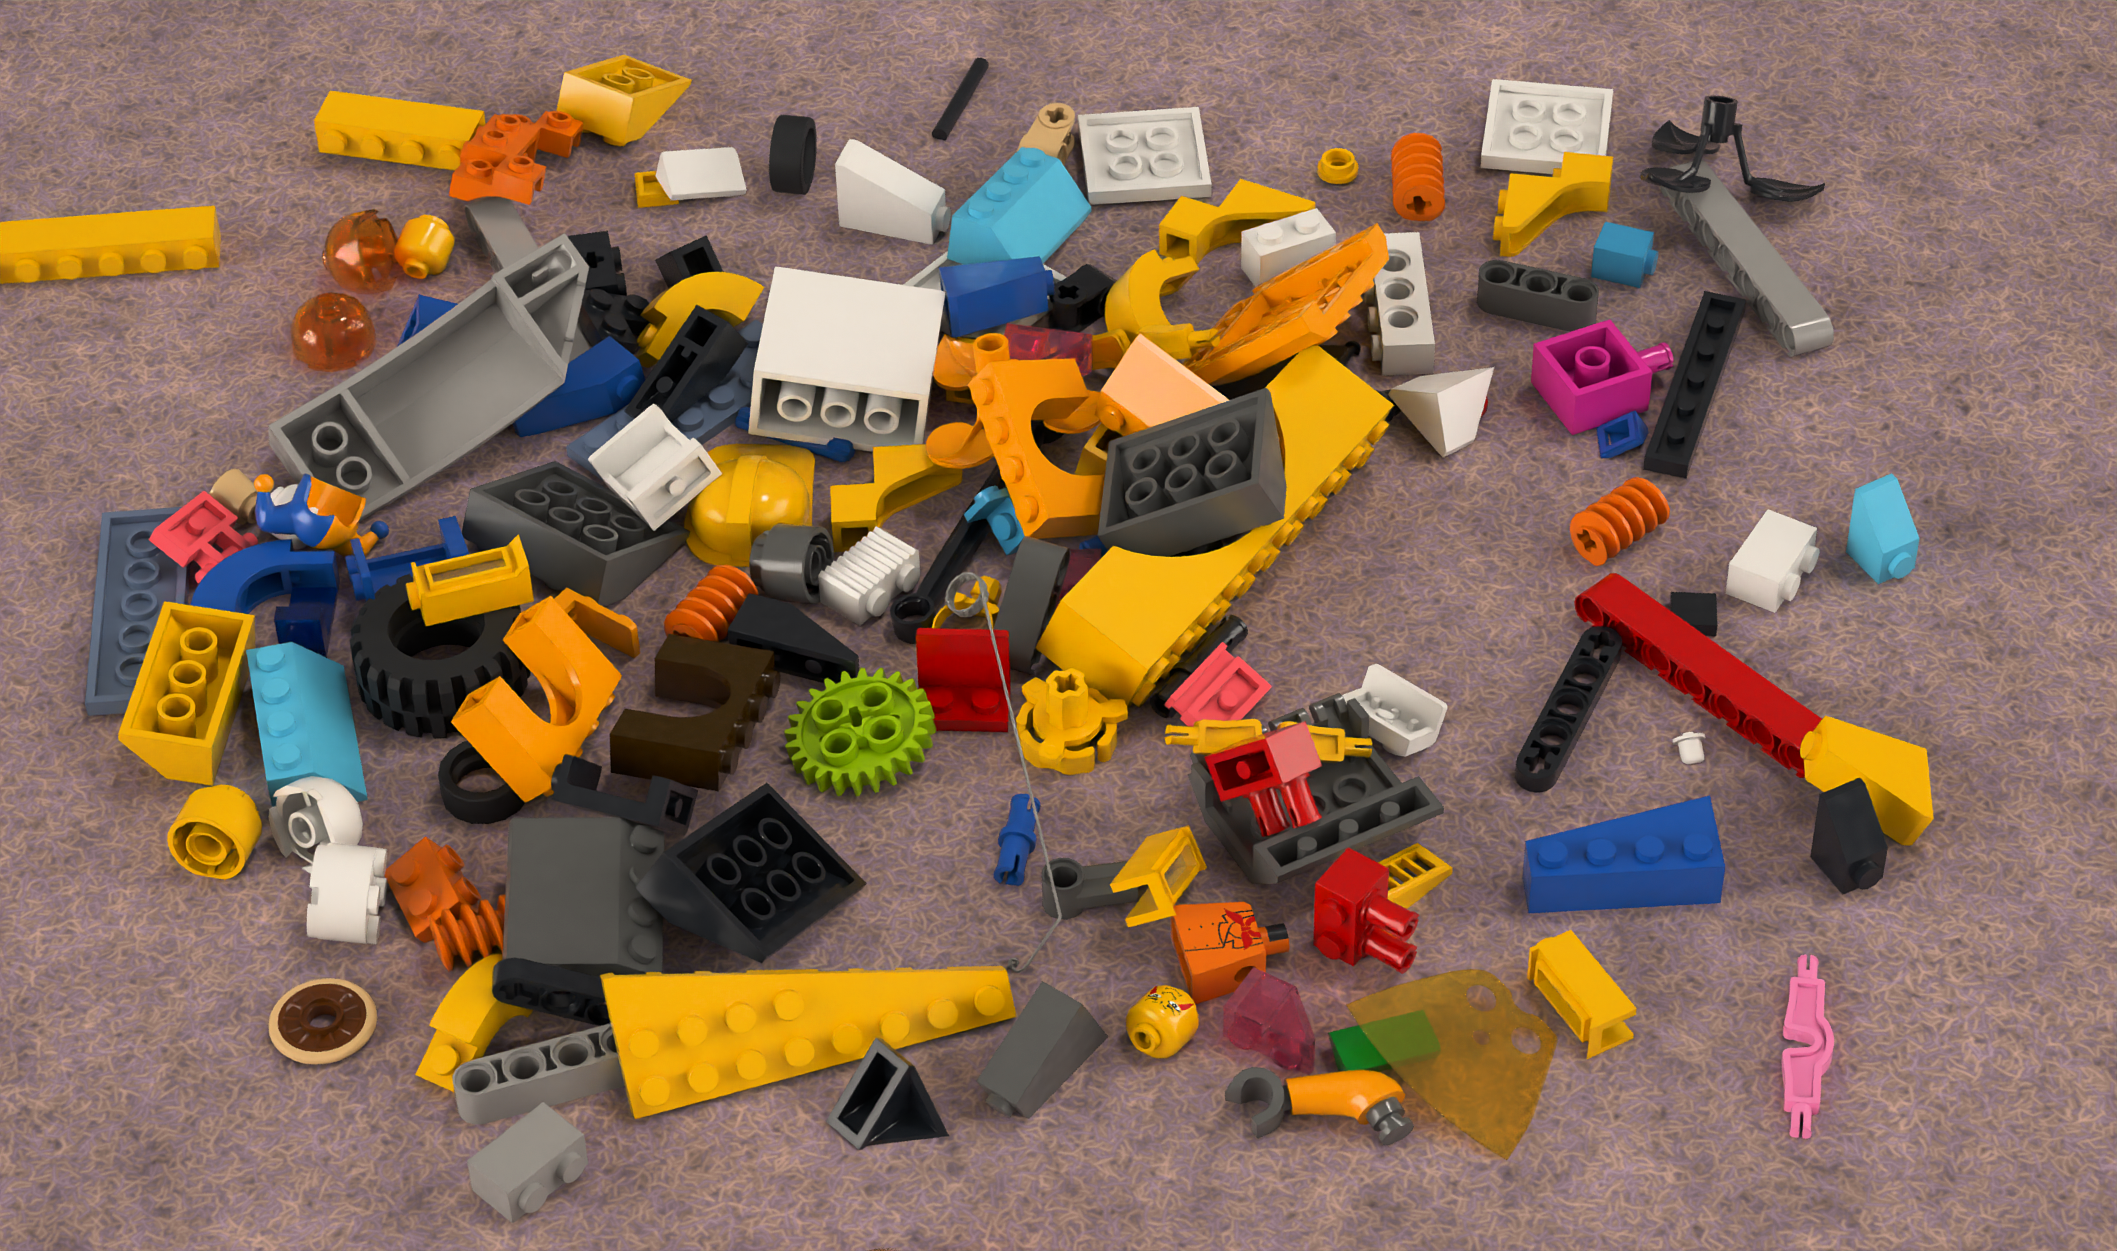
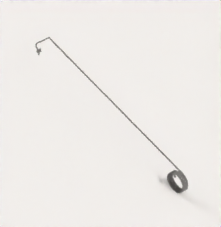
M966 572L956 576L948 585L945 596L946 604L951 611L960 617H971L980 612L983 607L985 609L1059 915L1057 921L1050 928L1023 968L1015 969L1019 964L1015 957L1008 960L1007 969L1020 973L1025 971L1045 941L1049 938V935L1060 922L1062 914L986 604L989 598L987 585L975 573ZM977 580L980 587L978 599L970 607L956 610L954 598L957 590L965 582Z

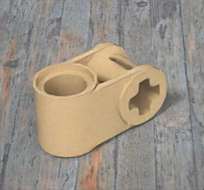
M1052 103L1044 106L1028 133L1022 137L1018 150L1021 147L1037 148L1046 155L1060 159L1062 164L1065 165L1075 146V138L1071 134V128L1075 122L1074 110L1062 103Z

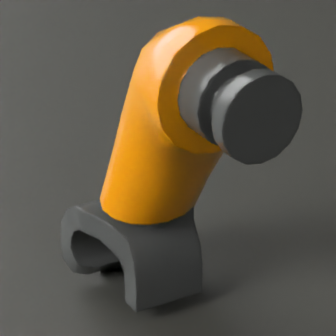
M1251 1067L1238 1073L1225 1091V1101L1243 1104L1253 1100H1261L1270 1105L1264 1111L1251 1117L1252 1132L1257 1139L1276 1130L1280 1126L1284 1118V1111L1290 1110L1291 1115H1340L1356 1118L1357 1122L1361 1125L1370 1123L1374 1131H1381L1379 1139L1386 1146L1402 1140L1414 1128V1124L1409 1117L1402 1118L1405 1114V1110L1401 1105L1405 1098L1403 1090L1394 1079L1378 1071L1360 1069L1284 1079V1085H1282L1281 1080L1274 1072L1265 1068Z

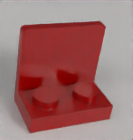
M918 628L916 630L918 689L923 688L925 690L927 699L931 703L935 716L933 721L936 731L1008 732L1010 711L990 630ZM993 630L1011 702L1009 632L1007 630Z

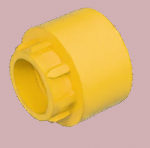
M222 784L200 788L188 797L168 831L167 843L170 852L180 865L195 875L224 880L230 879L240 873L261 837L262 822L259 811H257L251 797L234 786ZM231 849H235L229 856H227Z

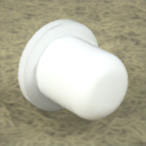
M1687 732L1672 740L1673 744L1679 747L1683 763L1696 764L1704 761L1701 741L1705 739V734Z

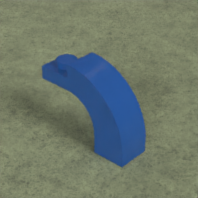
M292 539L269 541L245 548L225 558L205 575L193 594L191 605L249 614L262 602L281 595L338 593L340 577L335 551L294 552Z

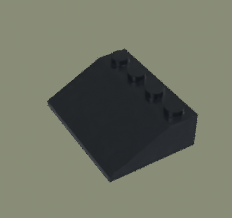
M765 783L663 852L635 888L669 923L763 963L859 892L867 883L768 783Z

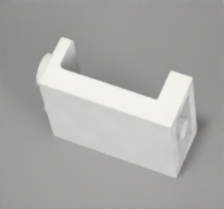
M656 404L648 407L588 458V461L608 488L653 531L722 475L703 446L695 438L689 440L672 425Z

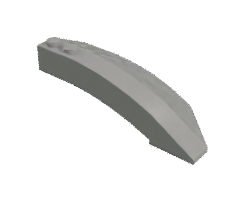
M565 233L492 275L491 280L454 308L377 361L268 425L269 445L298 484L304 473L325 483L366 498L365 507L360 521L364 520L470 454L565 383L589 266Z

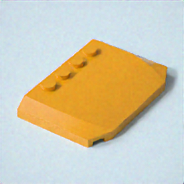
M1378 223L1255 287L1252 290L1254 293L1252 296L1234 304L1214 325L1213 328L1218 330L1216 335H1220L1219 345L1216 347L1200 348L1191 358H1186L1182 365L1210 386L1222 385L1253 376L1314 344L1317 346L1332 338L1338 332L1335 327L1350 317L1348 311L1362 302L1363 299L1360 295L1375 285L1373 279L1389 260L1386 236Z

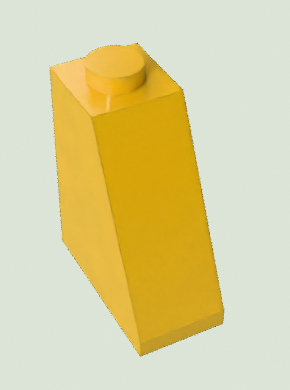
M1826 715L1814 731H1809L1803 738L1800 756L1804 759L1805 780L1821 791L1826 792L1861 778L1868 789L1882 832L1899 844L1912 846L1934 819L1926 748Z

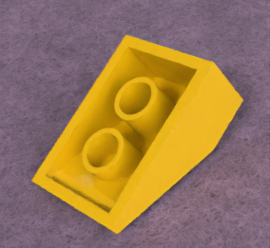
M620 55L564 72L556 111L566 112L573 119L583 121L582 133L594 132L603 136V141L608 144L625 146L628 142L641 139L691 85L692 80L627 55Z

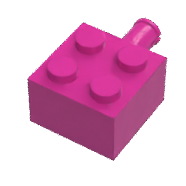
M1609 319L1534 343L1531 383L1571 435H1575L1599 427L1632 411H1636L1638 414L1648 411L1652 374L1672 369L1674 358L1670 347L1665 342L1636 352Z

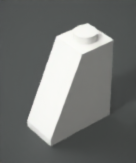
M853 139L848 140L835 163L839 226L933 245L939 232H946L950 223L951 210L949 207H946L945 189L865 144Z

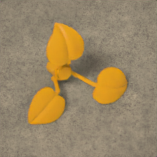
M988 333L981 335L975 339L973 344L959 341L944 334L937 347L933 379L941 388L951 391H963L969 389L968 383L989 362L1019 360L1010 359L1008 339L1002 334ZM1087 390L1089 398L1067 419L1043 420L1044 425L1050 430L1065 434L1082 433L1096 427L1102 422L1095 415L1100 392ZM978 410L977 419L973 426L963 422L948 423L936 428L926 441V453L932 463L946 468L965 469L976 467L994 457L990 442L986 437V431L982 429L984 426Z

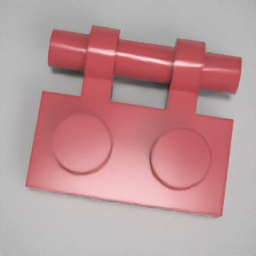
M205 491L201 492L157 526L149 538L150 542L183 568L193 560L199 564L201 569L195 574V580L198 584L213 567L225 558L258 544V539L254 534L248 532L242 536L235 531L233 527L238 517ZM216 543L223 549V552H218L212 545Z

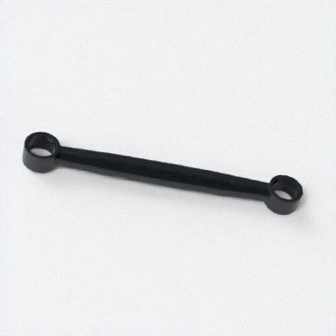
M1031 420L1032 435L1039 449L1042 444L1054 442L1064 435V433L1048 429L1043 421ZM998 464L979 492L991 486H997L999 490L1006 488ZM974 499L970 503L967 510L975 503ZM963 514L916 593L904 595L893 602L890 608L892 625L895 635L901 641L916 644V630L918 628H932L933 620L937 615L936 608L945 597L948 585L956 576L963 572L991 530L986 518L968 523ZM913 615L924 616L921 619L914 621L903 620L906 617Z

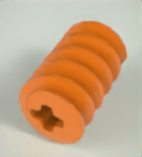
M1425 133L1405 135L1395 143L1391 150L1393 206L1396 212L1407 220L1432 221L1439 217L1445 209L1442 147L1438 140Z
M1639 477L1630 478L1622 486L1614 488L1610 494L1602 496L1598 502L1590 504L1584 511L1575 514L1570 524L1573 544L1578 553L1595 566L1603 565L1608 558L1617 556L1620 550L1627 549L1632 542L1642 539L1645 533L1652 532L1657 525L1664 524L1670 514L1668 502L1662 492L1650 481Z
M727 564L713 567L707 576L698 582L696 588L692 589L686 598L677 604L676 609L666 616L664 621L666 636L673 634L719 642V640L728 636V628L749 593L758 595L754 582L746 573L736 567Z
M505 894L498 896L497 910H494L487 899L480 900L478 915H475L468 904L461 905L459 920H456L449 909H444L441 912L440 925H437L432 916L428 914L439 959L448 972L453 971L454 959L457 955L461 957L467 967L472 966L473 954L476 950L485 958L492 955V948L497 945L503 953Z

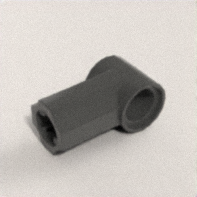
M1070 858L1051 860L1049 865L1062 914L1061 919L1074 918L1082 913L1084 908L1138 902V887L1113 893L1110 886L1111 882L1128 861L1082 866L1076 860ZM1045 864L1041 876L1042 906L1049 916L1058 919L1059 915Z

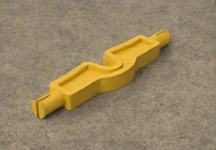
M1191 323L1146 325L1135 334V338L1142 334L1175 360L1191 358L1200 348L1216 347L1220 342V335H1216L1218 333L1216 328L1194 331ZM1116 329L1098 335L1079 337L1070 347L1054 348L1053 350L1083 354V371L1112 367L1115 369L1131 343L1122 329Z
M1202 719L1194 722L1193 727L1168 724L1165 734L1183 736L1165 737V743L1167 745L1193 746L1195 754L1210 755L1239 741L1262 734V725L1257 719L1230 721ZM1282 722L1278 725L1277 729L1296 724V722ZM1307 725L1321 762H1341L1344 760V756L1365 758L1371 756V748H1356L1372 746L1371 738L1345 737V731L1340 728Z

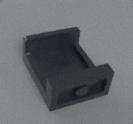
M565 754L562 763L556 766L551 780V788L554 791L552 800L581 810L609 817H622L649 827L686 835L698 794L697 789L653 775L646 803L598 792L597 787L602 771V766Z

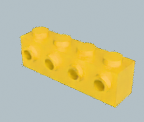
M330 91L314 119L319 152L454 171L460 166V155L464 143L467 140L471 141L475 137L478 127L486 124L484 111L338 91Z

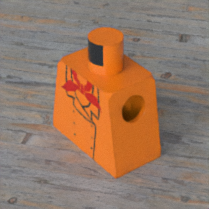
M1246 902L1173 906L1176 915L1171 916V938L1189 995L1195 1004L1265 982L1266 956L1289 952V938L1285 924L1280 923L1258 927L1251 905Z

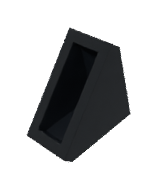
M882 1038L874 1039L826 1120L859 1150L871 1145L949 1136L915 1066Z

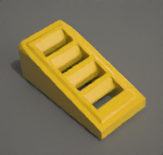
M1419 843L1378 862L1389 868L1388 888L1391 890L1388 891V899L1406 909L1449 877L1453 871L1450 865ZM1419 859L1432 869L1426 871L1414 861ZM1407 868L1417 876L1413 878L1403 869ZM1394 876L1397 877L1399 880H1401V881L1404 882V883H1403V884L1398 883L1397 881H1395V880L1393 879V877H1394Z

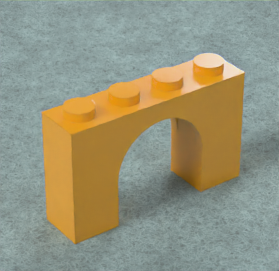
M1075 358L989 362L968 383L1024 536L1043 539L1098 535L1105 474L1081 476L1059 469L1039 450L1031 430V420L1067 419L1089 398Z
M552 596L521 612L503 638L505 644L533 673L544 689L550 707V724L539 718L501 676L469 693L451 720V723L525 803L541 794L545 797L554 794L551 788V780L556 766L562 763L565 754L578 758L581 756L583 749L580 746L599 726L597 718L601 711L606 709L614 700L615 695L613 691L622 677L621 673Z

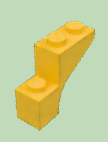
M1564 152L1562 168H1554L1552 177L1510 173L1508 190L1500 189L1497 214L1504 215L1495 216L1493 241H1501L1500 256L1513 257L1518 255L1562 216L1583 211L1607 212L1611 189L1613 156Z
M1243 179L1238 181L1219 207L1181 196L1159 224V254L1172 257L1173 259L1192 256L1198 265L1212 250L1227 244L1241 243L1242 231L1315 209L1316 202Z
M926 444L873 447L874 483L830 486L834 552L849 551L850 547L855 546L857 541L861 542L863 536L867 537L869 531L873 532L875 526L882 528L886 520L893 514L959 485L963 479L962 469L946 468L932 463L926 453Z

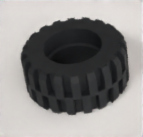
M410 574L399 577L395 585L390 587L386 584L377 590L375 599L369 598L353 621L350 630L352 637L349 641L358 692L361 700L366 704L367 710L378 720L383 718V723L396 731L403 727L408 735L421 738L423 733H432L434 739L447 738V733L458 732L457 728L451 723V720L469 693L501 676L519 697L524 694L531 671L503 641L517 616L521 613L520 605L425 626L421 610L411 609L406 583L414 582ZM441 645L469 647L466 651L445 659L423 660L413 658L414 655L421 651Z

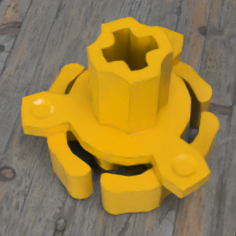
M1073 668L1065 671H1053L1046 679V682L1035 677L1022 686V693L1027 701L1022 705L1016 717V728L1023 756L1032 765L1038 768L1054 769L1065 775L1092 772L1095 768V749L1093 746H1088L1091 740L1102 730L1104 735L1097 742V758L1101 762H1107L1111 759L1117 746V723L1128 719V711L1124 699L1108 700L1097 689H1088V686L1085 684V674ZM1032 726L1034 727L1035 736L1044 740L1042 743L1037 742L1031 736L1029 730Z

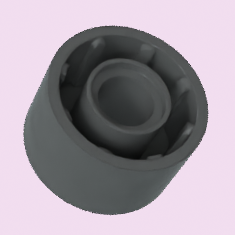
M778 523L771 530L764 531L755 539L750 553V576L755 586L765 591L769 598L779 601L809 604L820 603L818 575L821 570L825 571L827 565L831 566L834 560L833 543L829 532L824 527ZM806 587L814 589L811 592H808Z

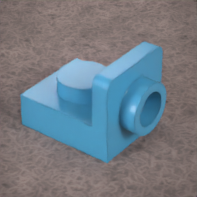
M997 486L988 487L974 497L975 503L964 513V516L968 523L986 518L1006 556L1017 553L1019 545L1025 536L1016 517L1007 488L999 490Z

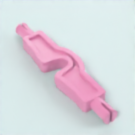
M1807 954L1797 960V977H1791L1789 1000L1783 1036L1788 1040L1807 1043L1811 1046L1785 1049L1782 1053L1781 1064L1784 1082L1783 1109L1786 1112H1791L1790 1136L1798 1138L1801 1122L1802 1138L1809 1139L1812 1135L1811 1116L1818 1114L1820 1108L1821 1076L1827 1071L1832 1061L1834 1035L1829 1022L1824 1017L1825 981L1817 979L1819 961L1817 957L1810 955L1809 970H1807Z

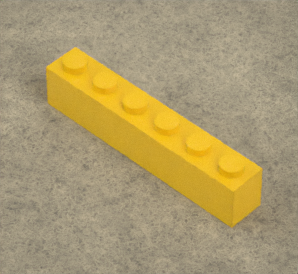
M215 205L0 222V284L32 283L35 281L58 279L72 280L84 277L117 276L149 272L159 273L161 271L199 270L202 268L219 267L221 233Z

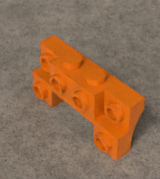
M545 111L536 123L531 122L528 117L520 114H494L484 126L478 127L475 137L471 141L467 140L464 143L460 155V166L452 173L449 196L464 201H471L486 196L502 197L530 205L533 200L534 190L540 192L543 189L546 166L535 163L537 149L569 158L572 146L578 147L580 145L584 122L573 119L570 114L562 111Z

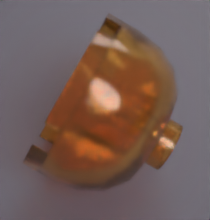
M376 209L351 213L341 217L328 231L322 252L323 264L340 287L356 294H373L392 290L397 276L389 279L388 277L394 263H398L394 256V248L398 238L390 221L387 218L379 219L375 215L379 212ZM371 268H376L382 278L375 281Z
M323 293L306 300L297 309L290 325L294 357L298 361L300 359L302 362L307 363L308 368L315 371L336 372L350 369L356 366V361L362 359L365 355L368 358L373 353L377 343L370 312L355 297L344 293Z

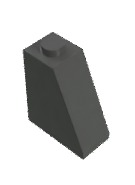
M1042 981L976 1082L988 1094L985 1102L993 1109L1009 1118L1016 1111L1029 1119L1108 1036L1083 1004Z

